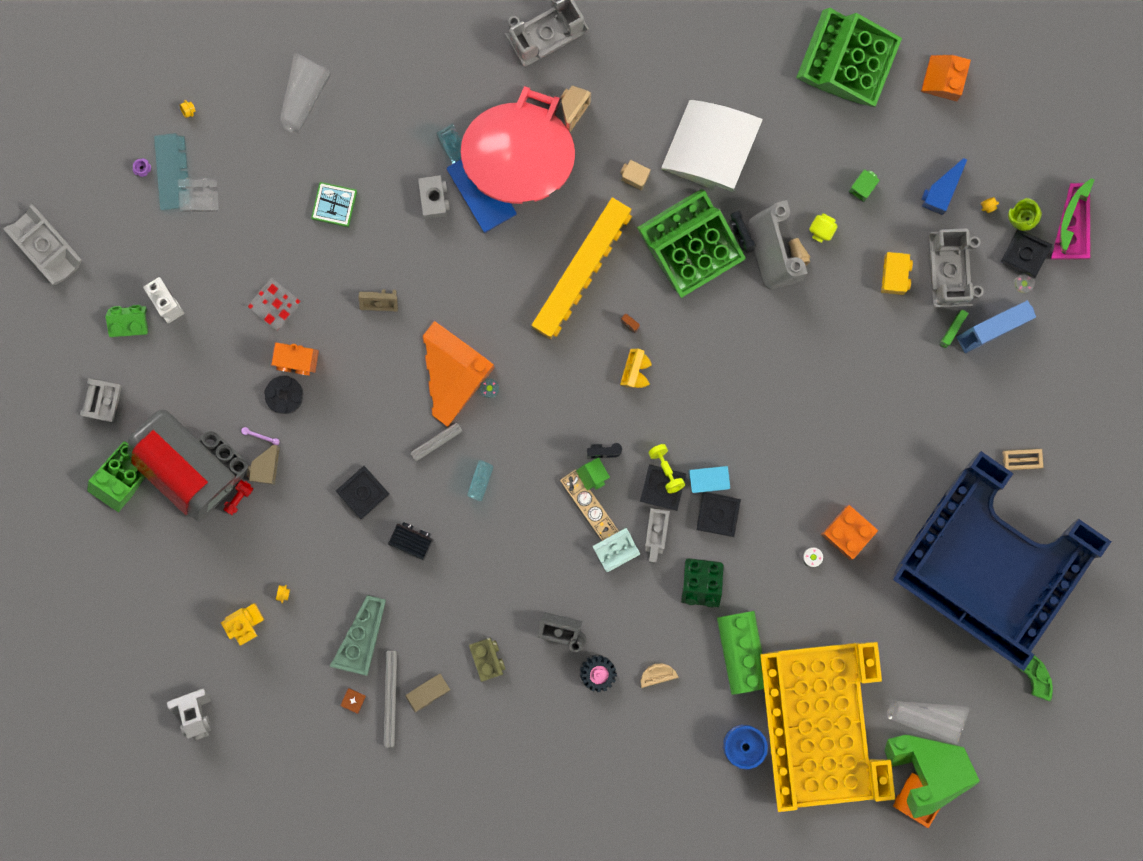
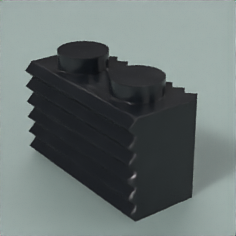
M405 522L402 525L397 523L388 545L425 560L434 540L430 538L431 534L420 530L418 533L412 530L414 526Z

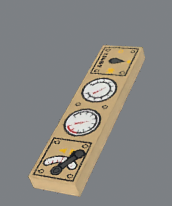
M576 470L560 480L602 541L619 532L591 490H586Z

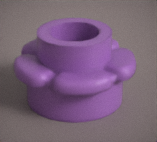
M142 158L134 161L133 173L140 177L147 176L148 172L151 171V165L148 160Z

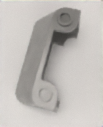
M787 200L777 202L754 215L748 223L751 239L756 244L754 251L763 283L770 289L802 282L808 274L802 259L797 257L787 259L779 230V222L785 221L790 214Z

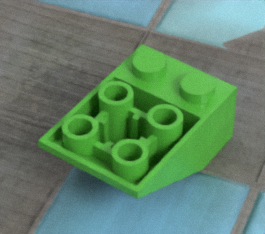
M124 441L89 479L87 488L89 493L118 513L145 479V476L131 463L127 442Z

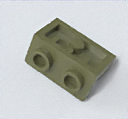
M490 637L469 645L481 682L503 675L502 670L506 668L502 658L498 659L496 652L499 651L496 640L492 641Z

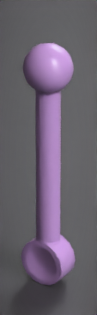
M247 427L241 430L244 435L249 434L272 442L273 445H279V439L277 438L272 439L249 431Z

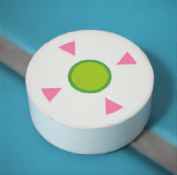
M809 548L804 552L803 560L807 566L816 567L822 563L823 554L817 548Z

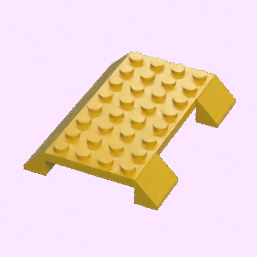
M878 642L849 643L760 654L777 812L793 811L799 807L874 800L876 802L895 800L891 760H873L868 757L860 682L872 683L882 681Z

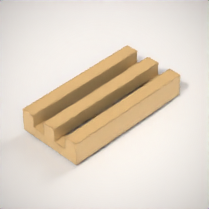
M1042 449L1002 451L1004 467L1008 470L1043 468ZM1038 454V457L1008 459V455ZM1012 462H1039V464L1037 465L1009 466V463Z

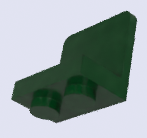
M686 559L681 603L703 605L710 608L719 607L722 597L723 563Z

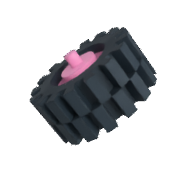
M592 655L593 658L588 657L587 661L582 663L583 667H580V677L584 685L591 691L601 692L603 690L605 692L607 691L606 688H611L612 682L615 683L616 668L607 657Z

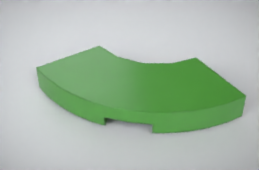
M1034 656L1022 672L1030 679L1032 686L1031 695L1051 701L1053 693L1052 679L1043 662Z

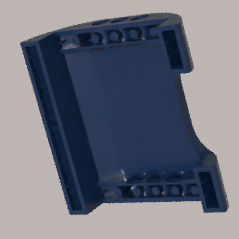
M980 451L956 478L924 523L898 564L892 580L1024 671L1035 655L1031 651L1094 558H1101L1112 541L1080 519L1073 522L1060 537L1051 543L1039 544L1026 537L1003 521L995 513L993 507L995 495L998 491L1003 490L1014 473Z

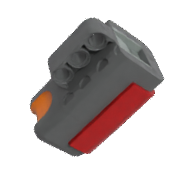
M166 410L155 412L128 439V455L131 458V463L185 515L190 514L197 522L201 521L219 505L246 475L247 462L216 432L208 431L197 440ZM213 440L215 444L208 445L205 441ZM227 453L229 457L222 458L219 454ZM240 466L243 470L238 472L233 467Z

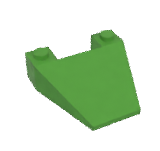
M902 735L887 740L884 751L888 760H891V766L895 767L912 762L923 787L911 789L906 801L913 818L933 814L980 782L964 747L910 735Z

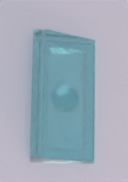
M482 460L478 461L467 494L469 498L477 501L483 500L493 465Z

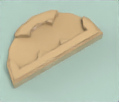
M663 663L653 664L643 672L641 688L679 677L676 671L669 665Z

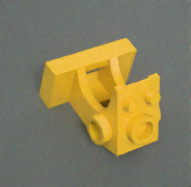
M256 603L225 617L221 625L229 639L235 637L241 646L257 637L253 627L265 619Z

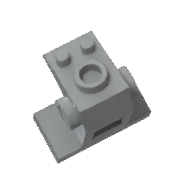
M204 688L167 702L168 709L174 715L180 713L183 724L180 725L183 736H187L188 739L194 738V741L209 736L208 732L212 731L210 721L207 716H203L201 709L203 704L211 702L210 695ZM195 709L197 718L188 721L187 711Z

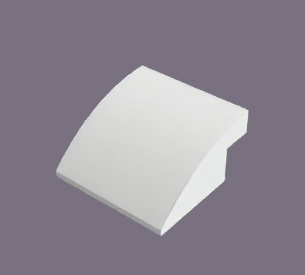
M689 100L661 169L714 190L716 185L733 192L763 119L729 107Z

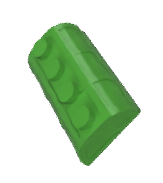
M755 611L718 617L717 621L731 695L764 689L760 654L763 653Z

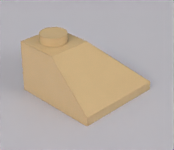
M571 86L569 90L566 89L561 96L565 126L569 132L572 131L591 103V92L575 86Z

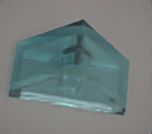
M452 123L436 134L452 163H455L461 159L462 140Z

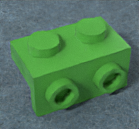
M132 305L127 308L114 306L108 309L105 317L109 337L148 334L145 315L147 311L146 306Z

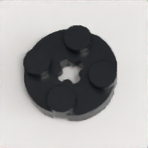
M279 376L272 379L264 390L265 401L274 412L291 414L298 410L302 404V386L298 381L289 376ZM282 390L289 392L287 400L279 398Z

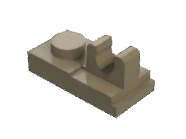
M382 289L381 293L359 292L360 310L398 311L397 291L393 290L392 294H386L385 289Z

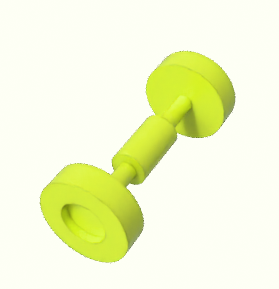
M660 444L653 447L648 454L651 459H660V465L665 475L671 481L665 488L668 493H674L681 490L685 483L682 478L674 480L673 472L668 462L663 458L668 449L665 444Z

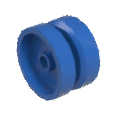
M741 724L727 732L723 740V750L726 758L736 767L752 769L764 761L767 755L768 744L760 730L750 725ZM747 743L749 749L743 750V744Z

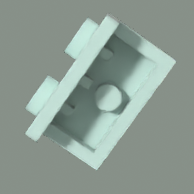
M627 528L593 546L606 572L640 555Z

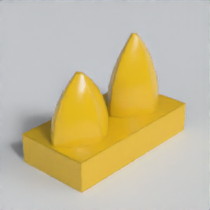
M638 348L630 349L620 383L621 386L643 388L650 385L648 379L639 372V369H646L652 365L650 359L644 354V350Z

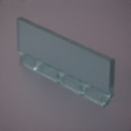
M177 133L154 136L160 210L184 208L183 204H190L189 190H182V188L189 187L188 171H180V169H187L186 153H179V151L186 150L185 136H178Z

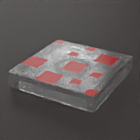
M271 278L247 307L278 331L302 302L275 279Z

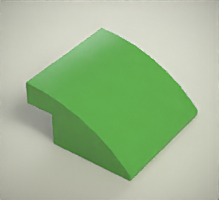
M832 8L824 9L796 78L843 99L876 107L902 38L858 13L844 16Z
M703 189L696 191L637 227L653 257L681 298L746 259L721 211L712 205L706 191Z

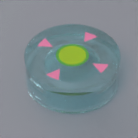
M493 379L484 380L480 385L481 394L486 398L496 397L499 393L498 383Z

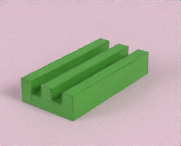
M960 310L939 345L947 348L951 344L968 315L966 311Z

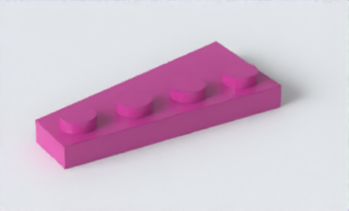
M1070 183L1051 260L1090 259V193L1087 201L1078 200L1067 230L1074 232L1066 254L1061 252L1060 230L1065 211L1072 197L1084 183Z

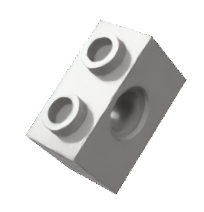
M441 175L418 178L424 219L446 217V211L450 210L449 201L444 198V192H447L446 180L442 181ZM433 193L440 195L437 201L429 199Z

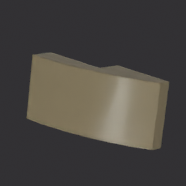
M438 674L408 693L405 697L416 713L448 693L450 688L442 675Z

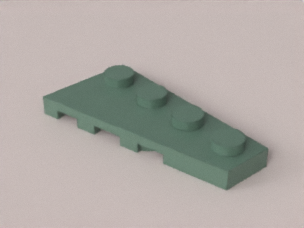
M366 596L329 667L368 676L386 604L385 599Z

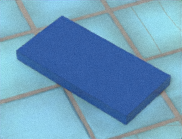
M462 160L446 168L484 233L517 215L511 203L498 201L478 190L472 180H469L463 169Z

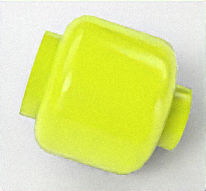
M824 213L817 215L809 228V231L813 234L812 238L821 243L823 240L830 241L838 227L835 223L836 220Z

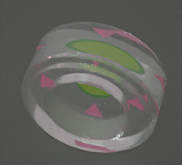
M1024 273L1015 280V287L1021 293H1028L1035 286V279Z

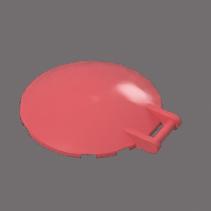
M524 86L517 103H506L492 107L481 113L471 122L462 139L461 160L469 180H472L478 190L498 201L523 204L526 201L534 200L536 202L549 197V194L556 189L559 190L564 185L574 166L575 147L569 130L555 116L560 103L559 97L555 96L553 98L532 91L529 87ZM529 97L551 106L548 110L526 101Z

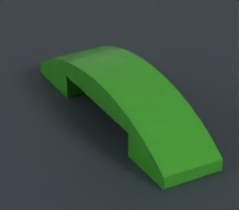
M1089 179L1078 189L1065 211L1060 230L1061 252L1066 254L1074 232L1068 231L1067 228L1079 199L1087 201L1095 179Z

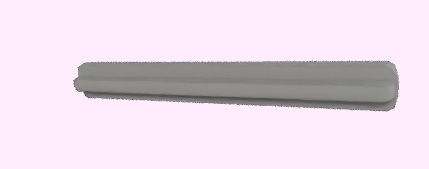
M390 650L386 652L384 747L387 748L394 747L397 652Z

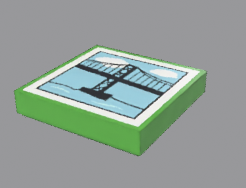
M320 182L311 219L349 228L357 190Z

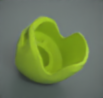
M1029 198L1020 200L1014 209L1010 208L1008 212L1011 225L1021 231L1031 230L1040 222L1042 217L1038 204Z

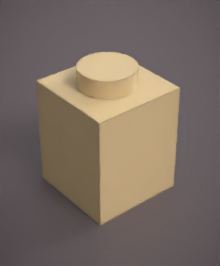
M630 160L628 165L624 164L620 172L622 174L621 181L642 191L651 170Z

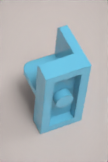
M728 466L688 471L692 493L730 489Z

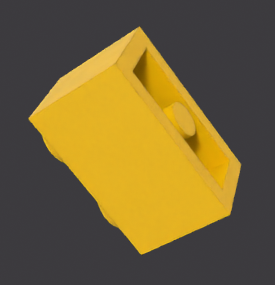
M887 252L884 255L881 293L904 295L907 290H910L911 279H908L909 271H912L913 266L910 254Z

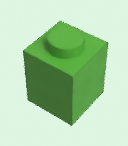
M864 169L849 192L865 202L880 180L874 172Z
M600 458L576 470L587 491L593 487L597 490L605 486L604 481L610 478Z

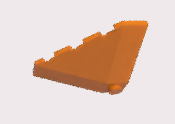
M434 321L423 335V341L426 343L427 355H425L426 366L430 374V381H428L429 391L433 399L432 415L448 427L495 367L489 360Z

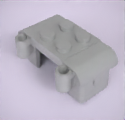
M551 0L553 8L526 23L520 22L516 16L509 18V33H505L523 66H528L542 59L589 30L584 21V16L574 0Z
M966 228L942 229L939 232H930V268L934 308L973 306L971 300L978 299L983 295V288L978 285L973 287V283H971L969 251L975 250L981 241L976 236L970 238V232Z

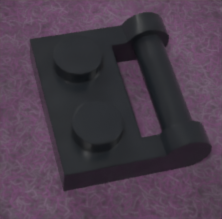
M741 211L732 213L730 215L732 221L730 226L734 233L737 232L740 238L738 239L740 248L742 250L745 249L746 254L754 251L756 244L751 239L743 222Z
M614 443L611 447H602V444H592L591 448H587V459L617 458L621 455L622 446L619 443Z

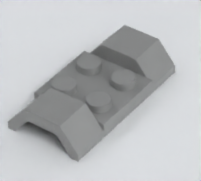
M33 204L29 206L26 214L17 222L3 228L52 285L65 281L79 268L82 259Z

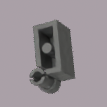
M544 613L537 638L566 645L570 642L569 648L572 652L576 650L575 653L579 652L586 642V636L580 632L582 621Z

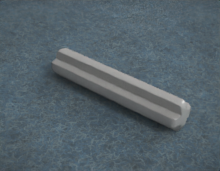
M455 423L413 450L411 456L415 461H418L462 432L461 427L458 423Z

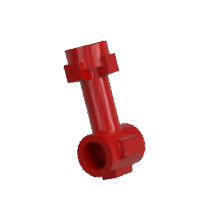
M241 480L235 487V490L238 492L230 503L225 502L223 510L230 515L236 513L239 510L236 506L244 496L248 498L254 488L251 487V484Z

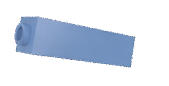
M1027 300L957 336V339L964 353L966 354L1036 318L1034 309Z

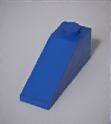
M963 158L936 181L929 190L925 189L921 198L924 201L922 207L941 215L946 212L967 159Z

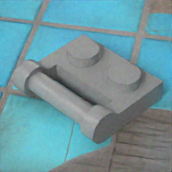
M88 378V390L80 416L114 423L122 385ZM97 386L100 387V391L94 413L91 412V407Z

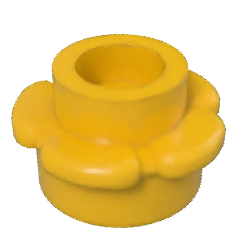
M184 100L183 103L179 104L185 118L194 116L196 110L192 102Z
M995 197L989 198L980 203L982 206L981 210L990 213L997 209L996 205L999 204V201L997 202Z
M279 585L276 600L281 601V603L284 600L288 601L290 589H287V585Z

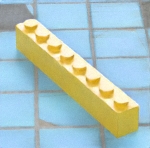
M613 197L611 198L531 326L534 330L550 340L553 336L557 337L562 330V327H560L563 320L567 321L572 314L571 307L573 304L577 305L582 298L580 293L583 288L587 289L591 284L592 279L590 277L593 272L597 273L602 266L600 261L604 256L607 257L612 250L610 245L614 240L617 242L620 238L622 226L624 224L627 226L632 218V215H630L631 208Z

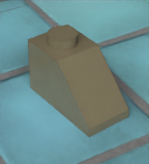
M272 445L251 462V466H248L247 469L249 481L275 485L280 451L278 445Z

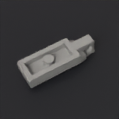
M650 508L645 552H650L648 562L657 563L658 553L663 554L670 511Z

